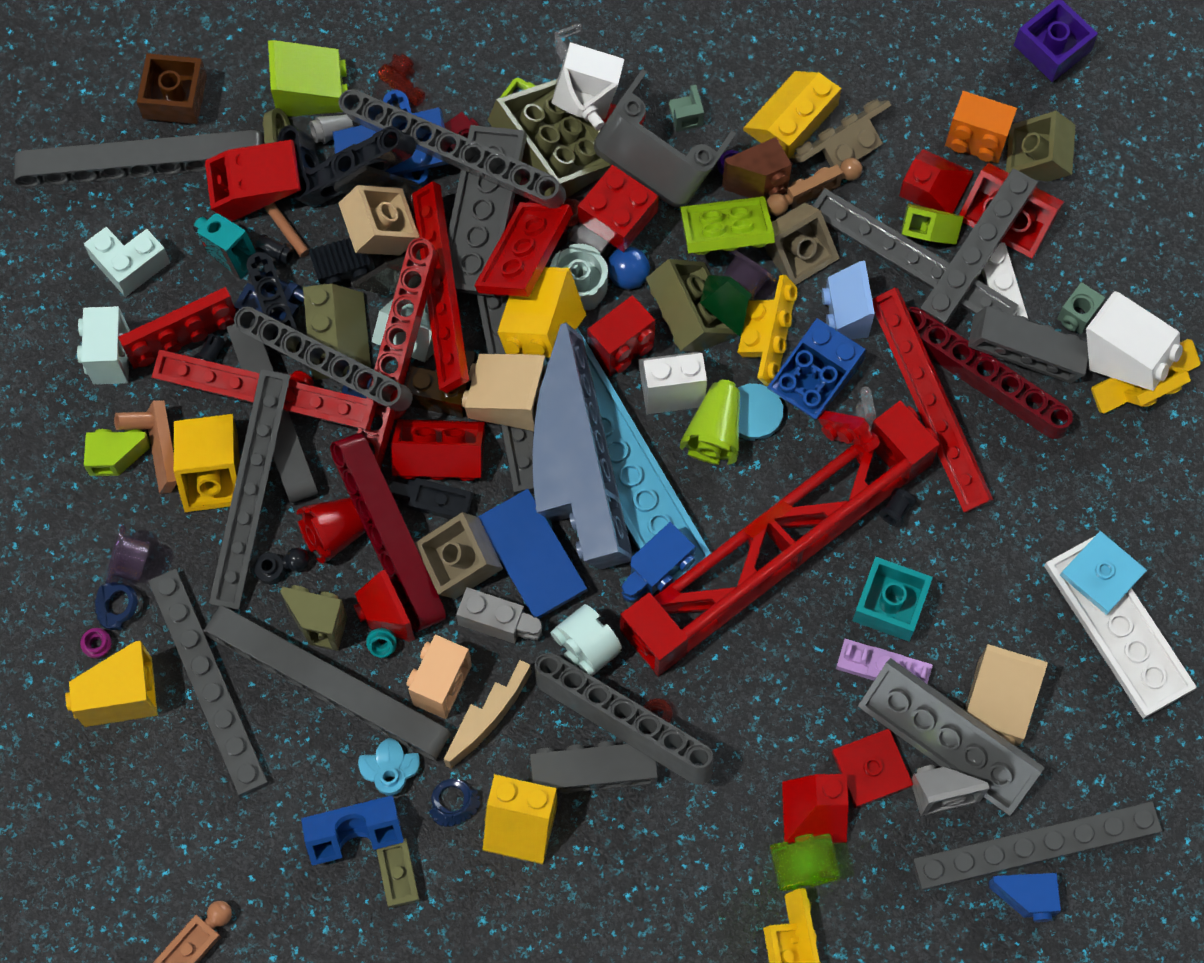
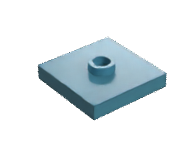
M1099 531L1061 572L1060 576L1107 615L1147 570L1104 533Z

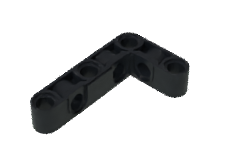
M288 125L281 129L277 138V142L294 141L301 190L289 196L310 207L318 206L409 159L416 149V142L412 136L396 127L389 126L359 144H353L328 157L326 161L320 164L315 141L310 134L292 125Z

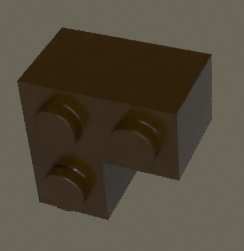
M465 350L469 375L472 363H477L476 352ZM412 366L406 384L413 398L410 407L463 418L465 407H462V398L464 391L470 389L472 381L469 380L465 384L446 393L439 390L437 371Z

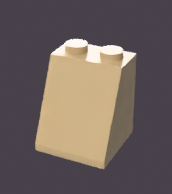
M479 354L477 363H472L470 368L469 380L472 381L470 389L464 391L462 398V407H465L467 417L534 431L539 391L547 368L546 357L544 355Z
M987 644L977 663L965 711L1011 744L1020 746L1025 738L1048 662Z

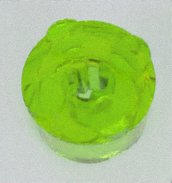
M806 834L795 837L794 844L788 845V842H781L770 846L780 891H794L809 885L810 887H815L833 882L840 877L831 834H823L816 837L813 834Z

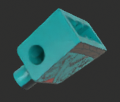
M218 213L213 214L209 219L205 217L198 218L194 223L193 230L197 232L206 252L241 280L248 273L246 264L248 258L256 253L247 232Z

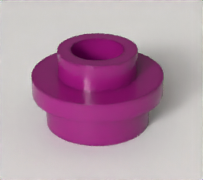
M92 628L86 631L80 641L82 651L90 658L105 656L112 644L109 634L101 628ZM101 640L102 643L100 647L92 648L93 641Z

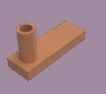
M152 401L146 412L115 413L114 424L116 430L148 429L159 494L171 493L177 482L173 471L174 453L165 402Z

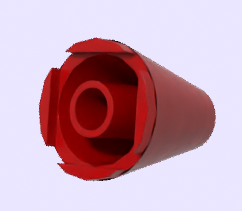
M350 497L307 505L297 510V515L302 514L303 518L298 521L302 537L310 552L316 550L319 553L320 557L316 559L320 563L331 560L366 532Z

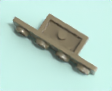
M874 99L863 106V112L858 115L852 113L841 120V126L836 129L831 127L824 130L818 135L820 139L811 144L809 141L796 148L797 154L790 157L792 163L803 162L822 150L830 167L838 164L840 168L841 163L845 159L855 158L858 160L882 145L883 143L870 119L890 107L889 100L879 101Z

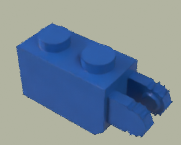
M671 522L631 557V575L627 578V581L622 583L621 587L624 601L626 600L630 603L635 600L637 601V598L643 596L647 591L652 595L658 589L662 591L673 582L672 576L679 570H687L695 561L696 546Z

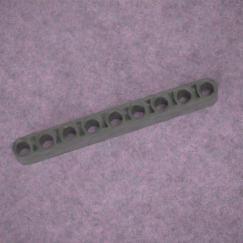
M349 89L343 92L339 98L341 110L355 123L376 132L389 126L399 129L402 124L408 123L407 127L402 131L415 139L416 149L548 208H557L565 201V189L557 178L551 174L361 91ZM360 102L356 109L351 110L355 103ZM384 112L383 116L375 121V117L379 113ZM432 133L429 140L422 142L425 135ZM456 144L453 151L446 152L450 145ZM481 154L480 159L477 162L471 163V160L475 155ZM506 165L502 173L495 174L499 166ZM530 176L528 183L520 185L522 178ZM556 187L552 195L544 196L548 188Z
M256 130L23 150L14 155V181L21 187H39L206 172L205 160L229 149L264 144V134Z
M224 606L217 608L203 630L205 635L217 643L384 735L395 739L397 742L428 759L436 761L451 735L449 730Z

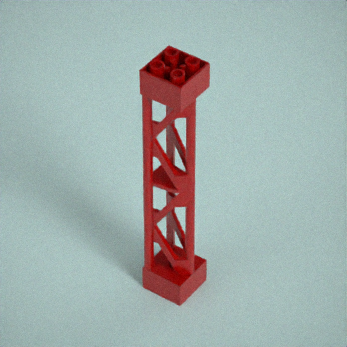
M900 400L873 421L870 432L875 433L880 440V444L876 449L866 452L862 446L853 444L653 597L648 592L620 614V632L657 676L668 670L686 656V653L892 495L891 493L895 488H901L903 485L908 484L932 465L940 445L938 437L932 429L923 426L912 407H906ZM875 451L890 469L868 485L865 482V478ZM857 458L860 466L849 501L792 507L846 464ZM815 526L796 542L783 529ZM767 532L782 552L757 571L755 569L756 562ZM747 541L750 549L737 587L680 593ZM705 611L683 629H680L668 615L669 613Z

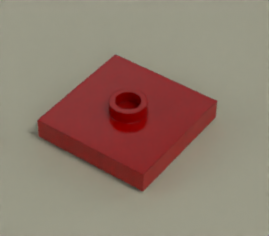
M889 728L832 750V755L840 774H847L848 793L855 809L913 787V782Z

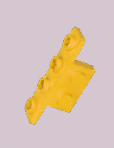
M779 275L774 300L749 301L744 329L738 348V353L743 358L761 357L757 377L767 387L781 369L782 356L786 351L788 328L792 323L793 305L798 295L797 286L787 275Z
M1186 339L1180 342V345L1183 347L1180 359L1177 362H1173L1166 379L1160 381L1154 391L1111 377L1092 386L1091 391L1099 412L1107 413L1126 402L1140 407H1147L1156 403L1157 398L1165 394L1168 395L1180 391L1182 385L1191 381L1188 371L1201 364L1193 340Z
M798 888L785 894L789 924L769 925L763 928L769 963H821L816 945L817 935L813 929L811 919V904L807 897L806 889Z

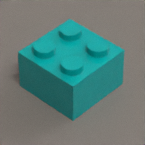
M875 556L852 621L910 642L933 577Z

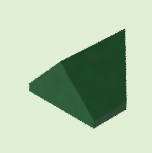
M708 275L705 280L700 304L741 337L748 301L752 294L732 277Z

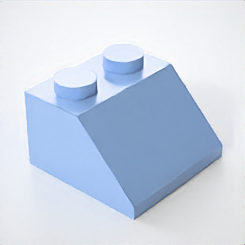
M859 261L829 276L826 288H822L823 305H828L829 314L826 315V324L849 339L869 337L875 315L865 261Z

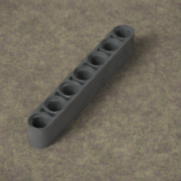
M243 307L235 314L234 324L239 331L394 411H404L411 405L412 393L408 387L252 307ZM255 318L254 325L250 327L251 321ZM278 330V336L273 340V335ZM302 341L300 350L296 352L297 345ZM326 353L325 360L320 364V357ZM349 365V372L343 377V371ZM373 377V385L367 389V383ZM398 390L397 398L391 402L392 393Z
M255 319L251 321L250 327L254 325ZM235 324L226 327L241 369L260 373L261 369L273 371L262 342L242 333L236 328ZM283 410L273 458L289 502L292 504L317 495L318 491L288 411Z
M544 653L537 657L535 661V676L537 687L541 691L689 782L701 785L707 783L712 778L713 753L707 745L558 655ZM675 747V748H678V749L671 750V749H668V748Z

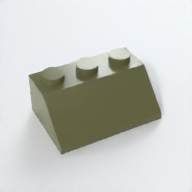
M668 259L647 276L646 280L650 286L652 296L656 299L661 309L662 317L671 330L674 343L680 351L699 352L738 336L700 304L705 280L708 275H711L705 262Z
M335 284L303 287L307 336L371 368L364 293ZM326 353L320 357V364L325 360ZM349 365L344 369L343 377L347 374V371L350 369ZM311 368L314 380L330 378Z

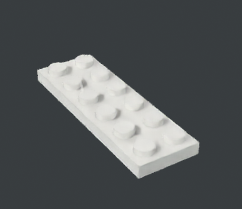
M1092 537L1046 562L1044 567L1144 719L1191 693L1197 686L1132 588L1106 615L1060 576L1061 572L1094 538Z

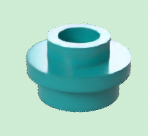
M385 628L372 630L366 640L368 650L372 655L379 658L392 654L397 645L395 634ZM378 639H383V640H385V641H387V642H386V643H379L377 640H378Z

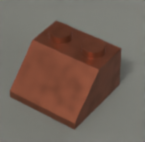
M774 137L726 158L722 186L726 191L749 198L765 196L767 200L776 193L784 195L788 190L792 164L778 139Z

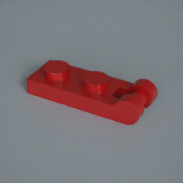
M824 410L817 418L822 425L821 430L823 434L831 441L836 440L846 444L860 445L866 452L876 449L880 444L877 435L869 431V424L863 417Z

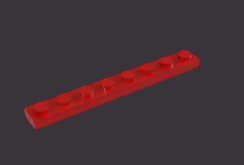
M432 181L412 193L419 237L427 239L438 253V260L427 297L439 390L449 393L468 382L469 375L441 185ZM428 248L420 249L421 260H423L429 254Z
M894 287L873 298L875 315L926 428L932 429L938 437L940 445L937 454L963 512H970L993 501L899 289Z
M159 349L151 378L253 403L260 373ZM289 380L283 410L370 431L377 402Z

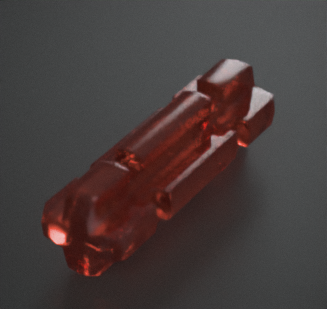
M383 64L377 72L378 77L385 83L389 82V86L394 90L405 93L409 97L408 101L412 104L420 105L425 99L424 91L419 87H413L414 84L399 72H394L395 69L390 65Z

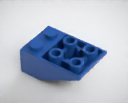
M816 318L767 389L814 420H817L865 359L866 349Z

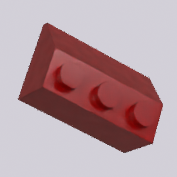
M988 163L981 170L959 214L963 216V223L974 228L1010 173L991 163ZM1036 188L1001 243L1005 242L1007 246L1033 258L1052 227L1064 201Z
M398 419L392 439V476H400L404 479L422 476L430 477L434 480L456 477L464 481L481 478L484 458L485 422Z

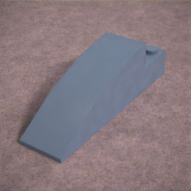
M563 323L560 324L540 387L535 416L532 455L536 511L552 522L570 518L571 525L574 530H577L579 541L576 542V549L580 559L601 570L630 562L633 554L583 336L569 324Z

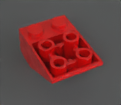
M293 140L229 149L205 160L211 210L231 222L301 190Z

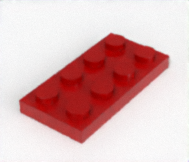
M520 202L474 285L477 292L480 294L529 297L573 215L571 206L562 204L557 208H548L539 203Z
M224 287L129 331L118 338L133 369L146 367L157 359L159 349L176 353L181 347L191 342L204 340L212 332L227 329V326L234 324L236 310L227 288Z

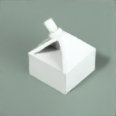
M570 42L557 79L552 104L575 116L583 117L585 121H589L595 130L601 129L605 124L602 119L606 118L619 84L624 59Z

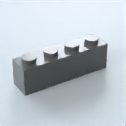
M986 306L973 316L968 347L1070 384L1085 375L1088 347L1087 342L1080 340L1078 336L1060 333L1048 325H1038L1030 322L1024 316H1014L1005 313L996 306Z
M605 741L598 743L597 747L585 748V745L576 744L568 746L567 750L554 751V748H540L536 750V753L530 754L532 782L556 788L557 795L657 784L656 761L629 744L616 745L614 741Z

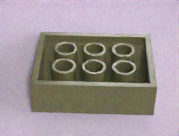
M557 79L496 99L487 120L489 124L496 128L525 130L527 139L522 162L557 178L566 191V198L602 177L611 167V164L599 157L594 150V141L601 129L595 130L589 121H585L583 117L575 116L552 104ZM556 187L548 188L544 196L552 195Z

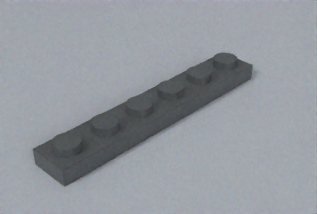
M1014 168L1012 169L921 306V310L946 326L1036 190L1038 181Z

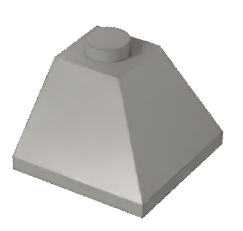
M934 765L918 768L916 770L917 773L911 779L920 816L978 803L989 790V785L986 781L946 767L935 769Z

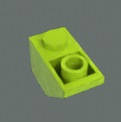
M908 203L901 234L926 241L957 244L963 216Z
M97 429L95 432H86L84 467L89 476H119L150 448V440L146 432L141 430L112 432L108 429Z

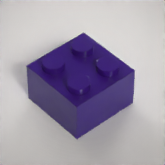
M1054 0L1019 28L1014 46L1053 82L1092 51L1098 33L1063 0Z

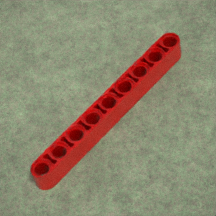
M416 238L407 247L374 368L375 371L402 385L405 382L438 260L437 250L425 238ZM428 248L429 254L425 259H416V253L419 249ZM413 276H421L420 285L416 288H409V280ZM406 304H413L414 310L412 314L407 317L401 316L402 307ZM399 332H405V341L400 345H394V336ZM397 360V370L391 374L386 373L387 363ZM373 377L371 379L370 387L373 385L374 382ZM398 390L392 393L391 402L397 398ZM377 402L374 418L382 417L383 424L381 428L376 431L358 429L357 433L363 434L369 445L374 446V456L381 469L397 411Z

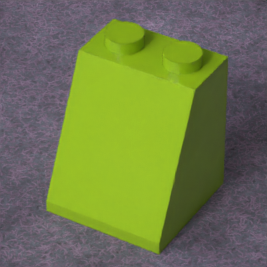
M276 40L268 41L270 84L276 108L281 109L287 117L343 112L339 106V98L343 92L348 90V85L343 84L342 77L347 76L346 60H340L338 49Z

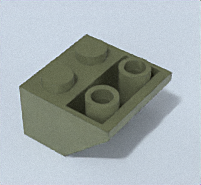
M292 585L291 588L282 586L281 595L287 609L308 644L338 651L348 618L342 600L330 592H321L319 595L310 593L307 588L298 585Z

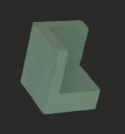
M696 85L690 86V96L669 100V109L676 132L703 126L704 110Z

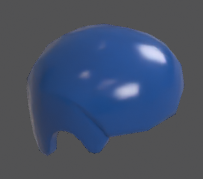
M628 247L625 252L617 249L607 260L608 277L613 285L626 290L639 288L647 281L646 277L650 274L651 267L647 257L641 250L635 247Z

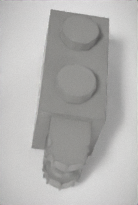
M466 587L456 614L459 626L514 644L517 637L535 641L542 636V621L537 619V617L534 618L532 615L526 614L524 606Z

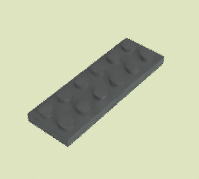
M470 125L468 139L522 162L527 133L525 130ZM481 154L475 155L472 158L471 163L477 162L480 159ZM506 165L499 166L495 174L502 173ZM462 169L448 231L456 292L495 296L494 294L478 293L474 285L511 219L516 193Z
M891 658L886 662L857 706L941 767H946L988 782L989 790L984 798L1009 816H1011L1045 769L1044 766Z

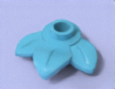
M387 738L379 744L375 755H360L358 766L363 778L374 782L376 789L380 793L394 796L401 792L406 780L417 773L420 767V758L418 753L404 755L400 743L393 738ZM388 777H395L390 782L385 781Z

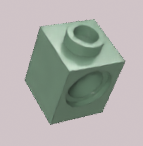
M1081 282L1063 305L1057 319L1068 330L1082 334L1100 310L1105 297ZM1074 308H1081L1085 311V313H1078L1074 310Z

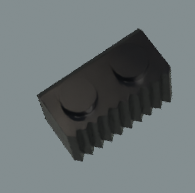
M350 237L309 250L319 285L335 284L343 286L345 282L352 280L362 282L369 279L372 274H375L371 254L355 253Z

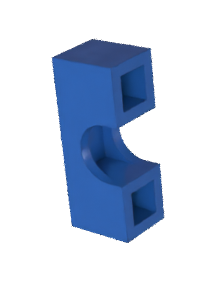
M393 795L301 818L304 841L312 866L343 858L342 847L352 838H368L371 841L373 850L404 842Z

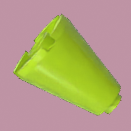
M722 379L719 382L713 383L680 442L682 450L684 447L689 449L687 453L689 456L703 462L718 465L720 459L728 460L727 465L737 461L739 454L740 390L734 382Z

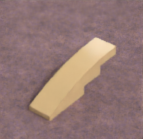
M519 660L507 687L495 682L482 709L472 704L470 705L444 758L446 767L453 768L475 750L497 727L517 700L532 673L530 664Z

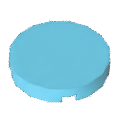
M749 383L738 387L740 390L739 437L750 441L769 438L778 430L783 419V404L780 397L762 384Z

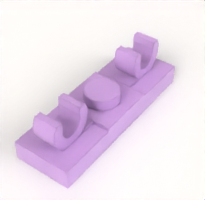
M844 639L836 669L875 680L886 662L891 658L928 684L933 665L884 649Z

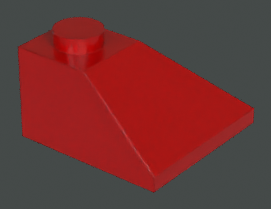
M922 149L913 160L902 182L899 197L922 207L953 214L974 172Z
M386 570L380 571L355 593L358 603L353 605L360 622L366 620L370 629L385 628L392 631L396 638L411 642L415 638L410 620Z
M814 774L782 781L784 844L847 843V774Z

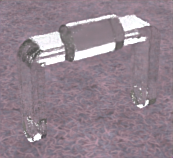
M580 23L556 31L554 34L555 49L562 62H564L568 50L562 38L580 32L583 29Z
M862 387L860 390L862 403L856 405V414L858 417L865 418L869 424L870 431L872 423L876 419V412L871 389L869 387Z

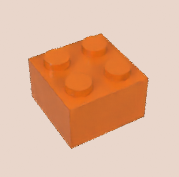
M962 91L945 146L958 153H968L977 156L982 161L998 163L1017 108Z

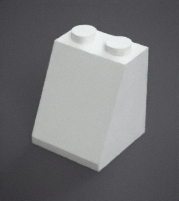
M1115 291L1086 328L1090 371L1154 391L1160 381L1166 379L1169 368L1173 362H1177L1180 359L1183 350L1182 345H1180L1179 331Z
M689 352L638 359L647 415L699 408L706 395L707 386L703 353Z

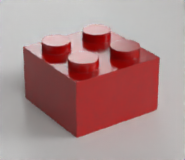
M612 164L578 205V222L622 252H625L658 212L659 195Z
M632 295L587 329V344L601 368L609 377L615 372H623L630 366L631 360L638 355L644 356L653 348L655 319Z

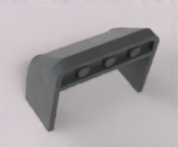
M642 68L594 141V150L603 160L611 165L613 164L659 195V198L668 205L680 208L686 206L736 133L731 130L717 152L705 144L695 145L687 155L675 149L639 124L645 115L646 107L644 102L634 93L647 73Z

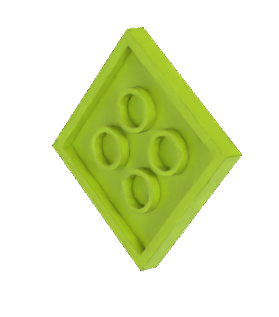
M765 196L680 207L688 254L703 255L713 250L734 251L739 247H764L769 243H775L774 230Z

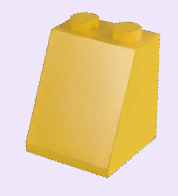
M544 267L529 297H508L497 331L506 354L544 355L550 358L560 324L567 323L574 330L580 325L586 313L570 268Z
M233 414L174 421L173 471L184 512L230 507L240 465L238 434Z
M141 641L131 643L69 682L70 692L65 693L67 710L72 711L74 718L78 719L84 727L158 716L152 657Z
M494 774L486 808L482 850L544 864L558 806L556 788Z

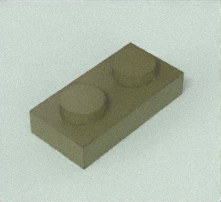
M406 838L403 839L404 842L376 849L388 908L420 902Z

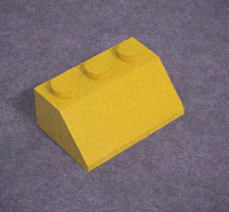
M795 71L744 126L743 131L760 143L776 137L788 159H790L796 153V148L804 144L838 106L841 88L819 72Z

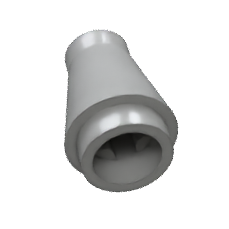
M346 114L319 116L309 123L314 141L316 143L322 142L323 144L333 139L334 131L353 127L352 120Z

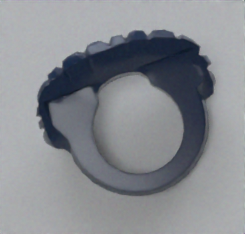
M108 582L100 586L95 599V613L102 627L110 630H121L123 623L132 618L138 604L137 594L134 589L117 582ZM124 591L129 600L126 610L118 615L111 613L109 601L117 592Z
M447 779L440 782L434 788L431 796L433 806L429 813L439 826L459 825L462 821L465 822L466 819H470L471 815L477 812L480 806V796L477 795V790L470 789L465 782L458 779ZM450 787L458 788L464 794L462 808L453 812L442 807L439 802L440 794Z

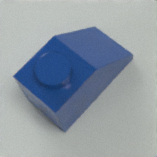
M1057 873L993 876L989 881V888L1023 918L1033 917V922H1048L1053 920L1052 916H1056L1061 911Z

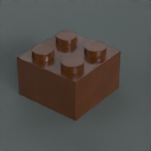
M146 53L137 97V105L143 119L198 124L207 78L202 58Z

